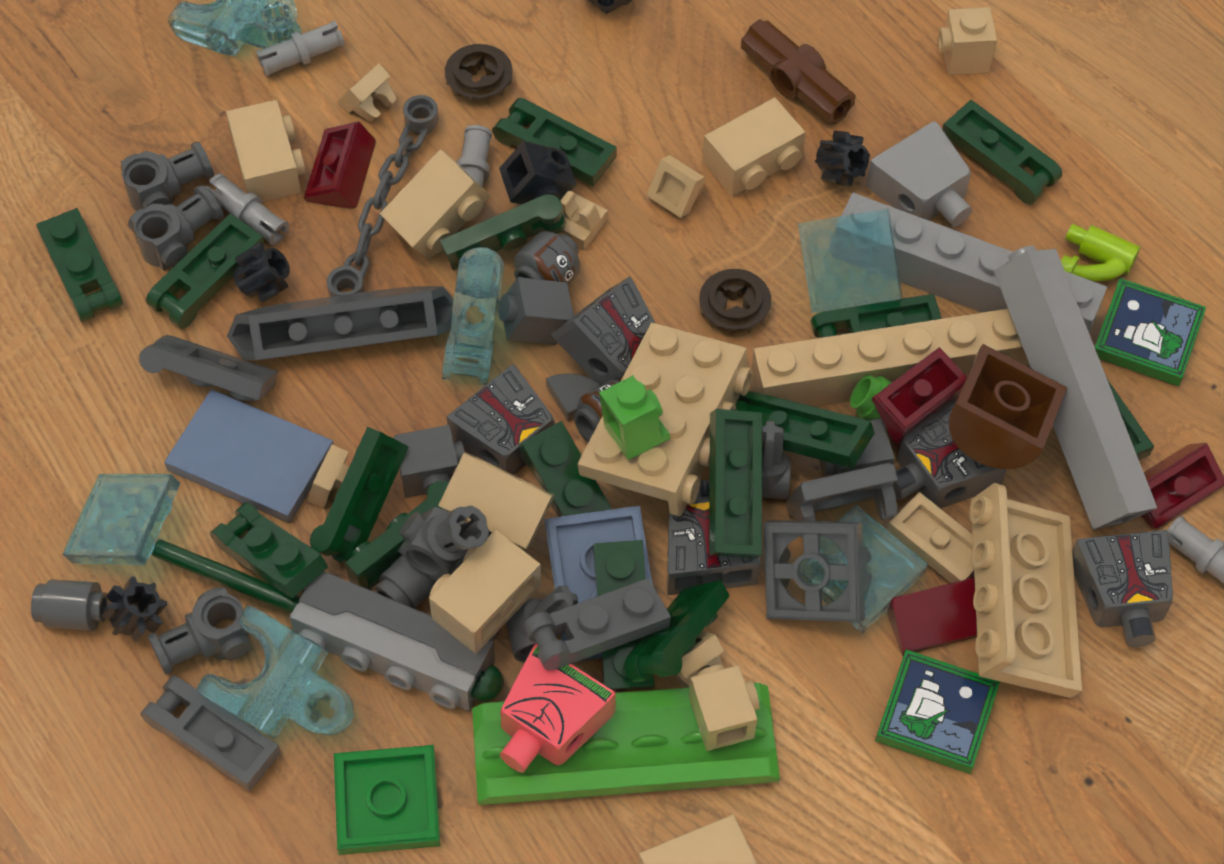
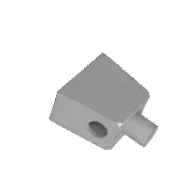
M935 121L870 160L866 186L893 208L926 220L941 214L953 227L962 224L972 212V207L963 199L969 185L970 169Z

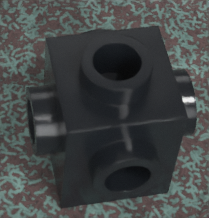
M523 141L499 168L510 202L520 205L547 194L554 195L561 200L567 191H571L577 185L565 151Z

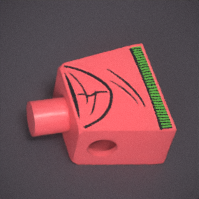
M537 643L527 657L500 711L501 727L507 734L512 736L501 751L500 757L508 766L521 773L525 772L537 754L555 765H562L614 715L616 706V692L572 664L555 670L544 669L537 655L540 650Z

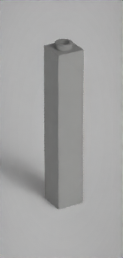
M1026 246L1012 252L1008 256L1010 261L994 270L1031 369L1067 387L1053 427L1093 530L1122 525L1157 509L1057 250H1036L1035 246Z

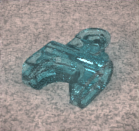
M216 0L215 2L202 5L184 1L176 5L168 17L171 29L180 39L230 56L236 55L244 43L265 49L291 39L290 34L298 31L301 35V28L296 22L298 16L297 8L293 0Z
M484 247L470 249L459 260L452 307L451 330L446 342L443 362V380L451 381L452 374L479 378V385L486 386L489 383L495 343L493 338L505 271L502 257L492 249ZM473 306H478L479 311L484 313L483 320L477 324H473L471 318L466 317L467 310ZM458 357L478 360L479 363L460 361Z
M252 606L245 608L239 621L240 626L256 637L264 649L265 663L261 673L251 682L244 684H235L227 678L206 674L197 686V690L201 695L273 738L278 736L288 718L311 732L323 735H336L344 731L351 724L354 716V704L350 695L342 688L316 673L327 656L328 651ZM320 700L330 701L329 706L335 711L331 719L322 717L319 720L321 712L316 708V705Z

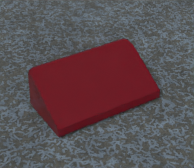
M359 121L324 130L304 195V199L307 202L342 208L357 207L376 144L375 138Z
M939 347L872 398V402L890 437L898 444L909 432L950 400L958 397L967 376Z
M1207 443L1189 444L1144 472L1157 509L1141 517L1151 529H1157L1224 486V476Z
M975 577L894 597L890 600L887 615L902 656H904L906 649L920 652L977 637V618L973 605Z

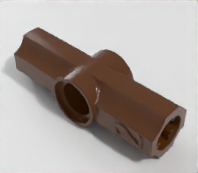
M757 20L749 27L747 33L741 39V49L769 72L774 87L781 95L789 99L797 96L828 124L831 122L837 124L843 120L849 110L855 105L856 95L826 70L823 58L814 47L808 44H803L800 47L797 46L768 20Z

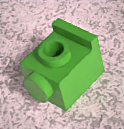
M634 376L599 392L605 429L628 460L670 439V433L658 418L663 415V410L657 396L651 389L646 390L645 386L637 381Z

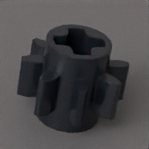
M835 130L832 135L833 140H821L819 142L820 146L817 150L815 163L823 171L822 180L836 182L838 185L852 186L853 177L865 176V171L869 165L870 153L862 145L864 140L862 136L850 135L849 132Z
M260 242L235 257L236 262L240 266L234 270V280L239 290L246 296L254 297L258 294L260 301L265 302L288 288V284L284 279L290 273L289 263L278 249L269 248L265 250L263 243Z
M132 576L125 584L124 589L117 585L111 588L106 597L112 603L108 604L104 609L102 617L110 618V622L114 627L112 634L115 636L119 633L131 635L134 642H137L145 633V629L152 633L156 632L163 623L158 614L167 606V601L159 599V595L155 590V583L150 585L138 583L135 576Z

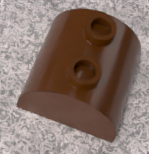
M982 344L950 413L948 425L951 437L963 453L983 465L998 469L1024 467L1032 463L1044 449L1067 387Z

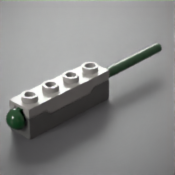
M162 539L157 540L152 549V556L289 612L295 638L308 650L322 653L323 650L340 656V659L346 665L355 670L366 671L368 668L383 674L389 683L400 689L410 690L413 687L429 694V697L440 706L454 709L458 706L470 711L476 699L488 702L497 698L503 690V675L494 666L495 653L493 641L489 640L475 654L436 623L432 616L325 571L307 585L302 596L296 595L291 599L267 582Z

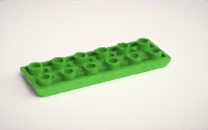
M754 683L759 699V710H755L757 725L754 739L706 751L689 700L690 687L616 693L614 715L562 765H555L537 754L524 773L514 770L500 757L501 751L512 738L501 727L500 711L505 701L482 703L472 708L478 805L779 782L780 776L768 686Z

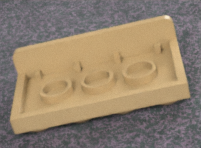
M651 322L621 381L634 376L637 381L645 386L646 390L651 389L655 393L663 410V415L658 418L670 433V439L628 460L605 429L602 416L577 465L580 476L668 501L670 514L680 517L687 503L694 504L700 491L702 472L705 466L710 467V413L715 409L736 410L735 404L739 396H745L750 389L753 369L748 368L746 347Z
M993 483L971 499L969 510L973 532L971 561L974 566L975 575L973 605L977 618L975 650L979 661V676L1072 698L1082 692L1070 516L1007 499L1006 487Z

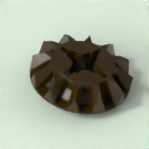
M473 44L462 47L450 56L445 66L446 85L452 88L454 96L463 95L469 103L475 98H483L488 103L493 95L503 96L506 86L512 84L513 69L510 59L503 51L491 45ZM482 65H484L486 76H482L480 81L474 82L472 75H476L478 70H481Z
M726 269L713 274L705 281L700 291L701 315L706 316L710 320L712 328L717 326L726 328L729 334L735 330L742 329L749 333L753 326L758 323H764L766 315L771 308V294L766 283L754 273L742 269ZM745 293L743 308L734 306L732 309L726 310L727 298L734 301L738 297L741 298Z

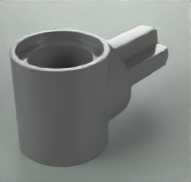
M766 421L765 426H762V498L788 499L791 460L783 452L784 430L781 427L775 426L774 421Z
M558 586L544 600L537 598L528 599L506 622L515 660L525 662L536 642L529 641L523 629V624L529 617L539 612H548L550 614L578 604L577 595L571 593L568 586Z

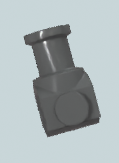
M200 142L192 143L191 149L168 159L164 154L157 155L144 151L139 154H133L121 161L123 181L130 204L136 211L146 208L151 204H173L174 196L181 194V186L203 176L207 179L214 177L212 166Z
M199 185L194 189V195L176 207L169 203L167 205L151 204L146 208L139 209L130 217L128 226L135 234L144 260L150 265L160 267L165 271L168 268L174 267L187 255V244L195 239L193 232L210 220L218 221L223 218V211L213 194L205 186Z
M474 506L458 507L451 513L437 507L422 514L417 511L406 520L399 531V535L405 540L398 552L405 557L406 561L414 569L436 581L444 574L449 573L452 575L463 563V558L468 549H476L484 544L489 534L487 519ZM467 518H470V519H471V520H469V521H467V522H464V521H463V520H465V519H467Z
M225 587L213 588L204 592L195 603L193 612L185 615L186 623L160 635L154 632L147 635L165 675L173 672V666L199 654L204 659L213 656L222 660H234L244 656L252 648L249 640L250 631L242 604L236 597L228 594ZM221 620H235L227 628L218 629L214 627Z

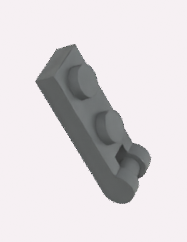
M171 335L162 336L153 344L145 347L139 355L141 366L149 373H157L167 369L187 376V380L195 385L204 387L214 385L229 390L231 396L243 401H259L274 389L278 374L276 370Z
M647 578L550 614L548 612L536 613L524 622L523 629L529 641L537 643L540 649L537 655L544 669L555 670L669 628L671 616L650 579ZM565 633L568 641L558 640L556 635Z
M172 675L163 686L165 692L156 703L149 702L140 713V716L151 727L159 732H164L250 792L280 755L279 745L179 677ZM179 705L187 706L188 708L179 718L172 715Z

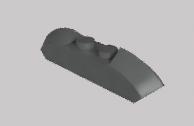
M443 286L402 287L283 303L237 314L227 337L242 359L262 360L434 336L450 330L458 303Z

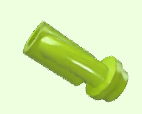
M1072 224L1065 240L1080 246L1079 254L1101 264L1078 265L1080 257L1075 255L1073 258L1064 255L1061 263L1066 272L1093 282L1107 281L1117 278L1123 273L1128 275L1141 247L1093 225L1086 230Z

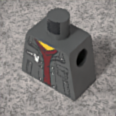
M629 276L606 290L551 333V335L585 372L601 385L608 380H616L625 374L651 322L655 323L634 281Z
M513 364L446 416L447 425H450L453 442L462 441L466 453L476 456L512 475L526 464L529 466L518 445L555 425V420L550 411Z
M957 397L950 400L901 440L897 455V462L901 468L896 470L898 481L893 484L896 499L902 500L918 491L936 506L943 508L975 497L993 483L1002 485L1007 469L993 468L974 461L963 453L953 441L948 422Z
M701 480L700 491L694 504L687 503L680 517L669 512L667 595L679 594L684 588L722 580L725 588L758 584L759 557L754 559L709 556L710 482L707 480Z
M1167 530L1077 539L1072 551L1074 577L1094 623L1101 628L1122 626L1126 643L1130 647H1141L1154 642L1156 637L1152 622H1158L1165 618L1173 600Z

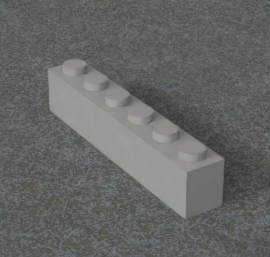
M852 193L836 225L831 256L981 313L1008 309L994 270L1010 261L1008 256L1012 251ZM1065 271L1090 334L1107 286Z

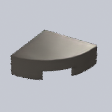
M558 374L546 378V387L567 421L574 419L579 398L600 385L596 381L578 374Z

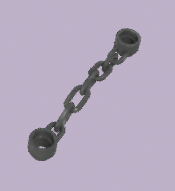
M413 96L403 106L405 127L399 139L400 146L396 154L386 158L378 174L380 183L375 196L368 199L364 205L358 221V229L361 234L356 252L348 256L343 266L334 269L328 275L327 287L330 297L364 292L363 279L370 264L369 258L366 255L371 237L379 233L385 219L379 214L374 228L370 223L365 224L372 205L377 210L381 209L380 213L388 205L386 197L391 185L401 181L408 168V158L412 151L419 149L426 134L430 133L437 126L439 120L438 107L436 102L429 96ZM410 130L415 134H419L415 144L413 138L408 136ZM395 160V166L400 169L393 178L392 172L387 170L392 161ZM353 261L357 266L362 265L360 272L356 268L350 267ZM345 288L353 289L349 292H340Z

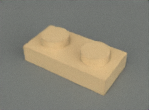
M920 492L889 522L887 532L950 583L970 579L975 576L974 566L971 561L973 534Z

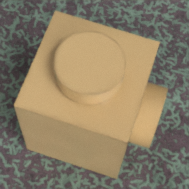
M991 8L948 9L945 27H939L938 48L940 53H944L947 74L990 72L997 43Z
M715 665L705 668L695 677H691L689 700L706 751L754 739L757 725L755 710H759V699L752 680L744 681L739 665L729 668Z

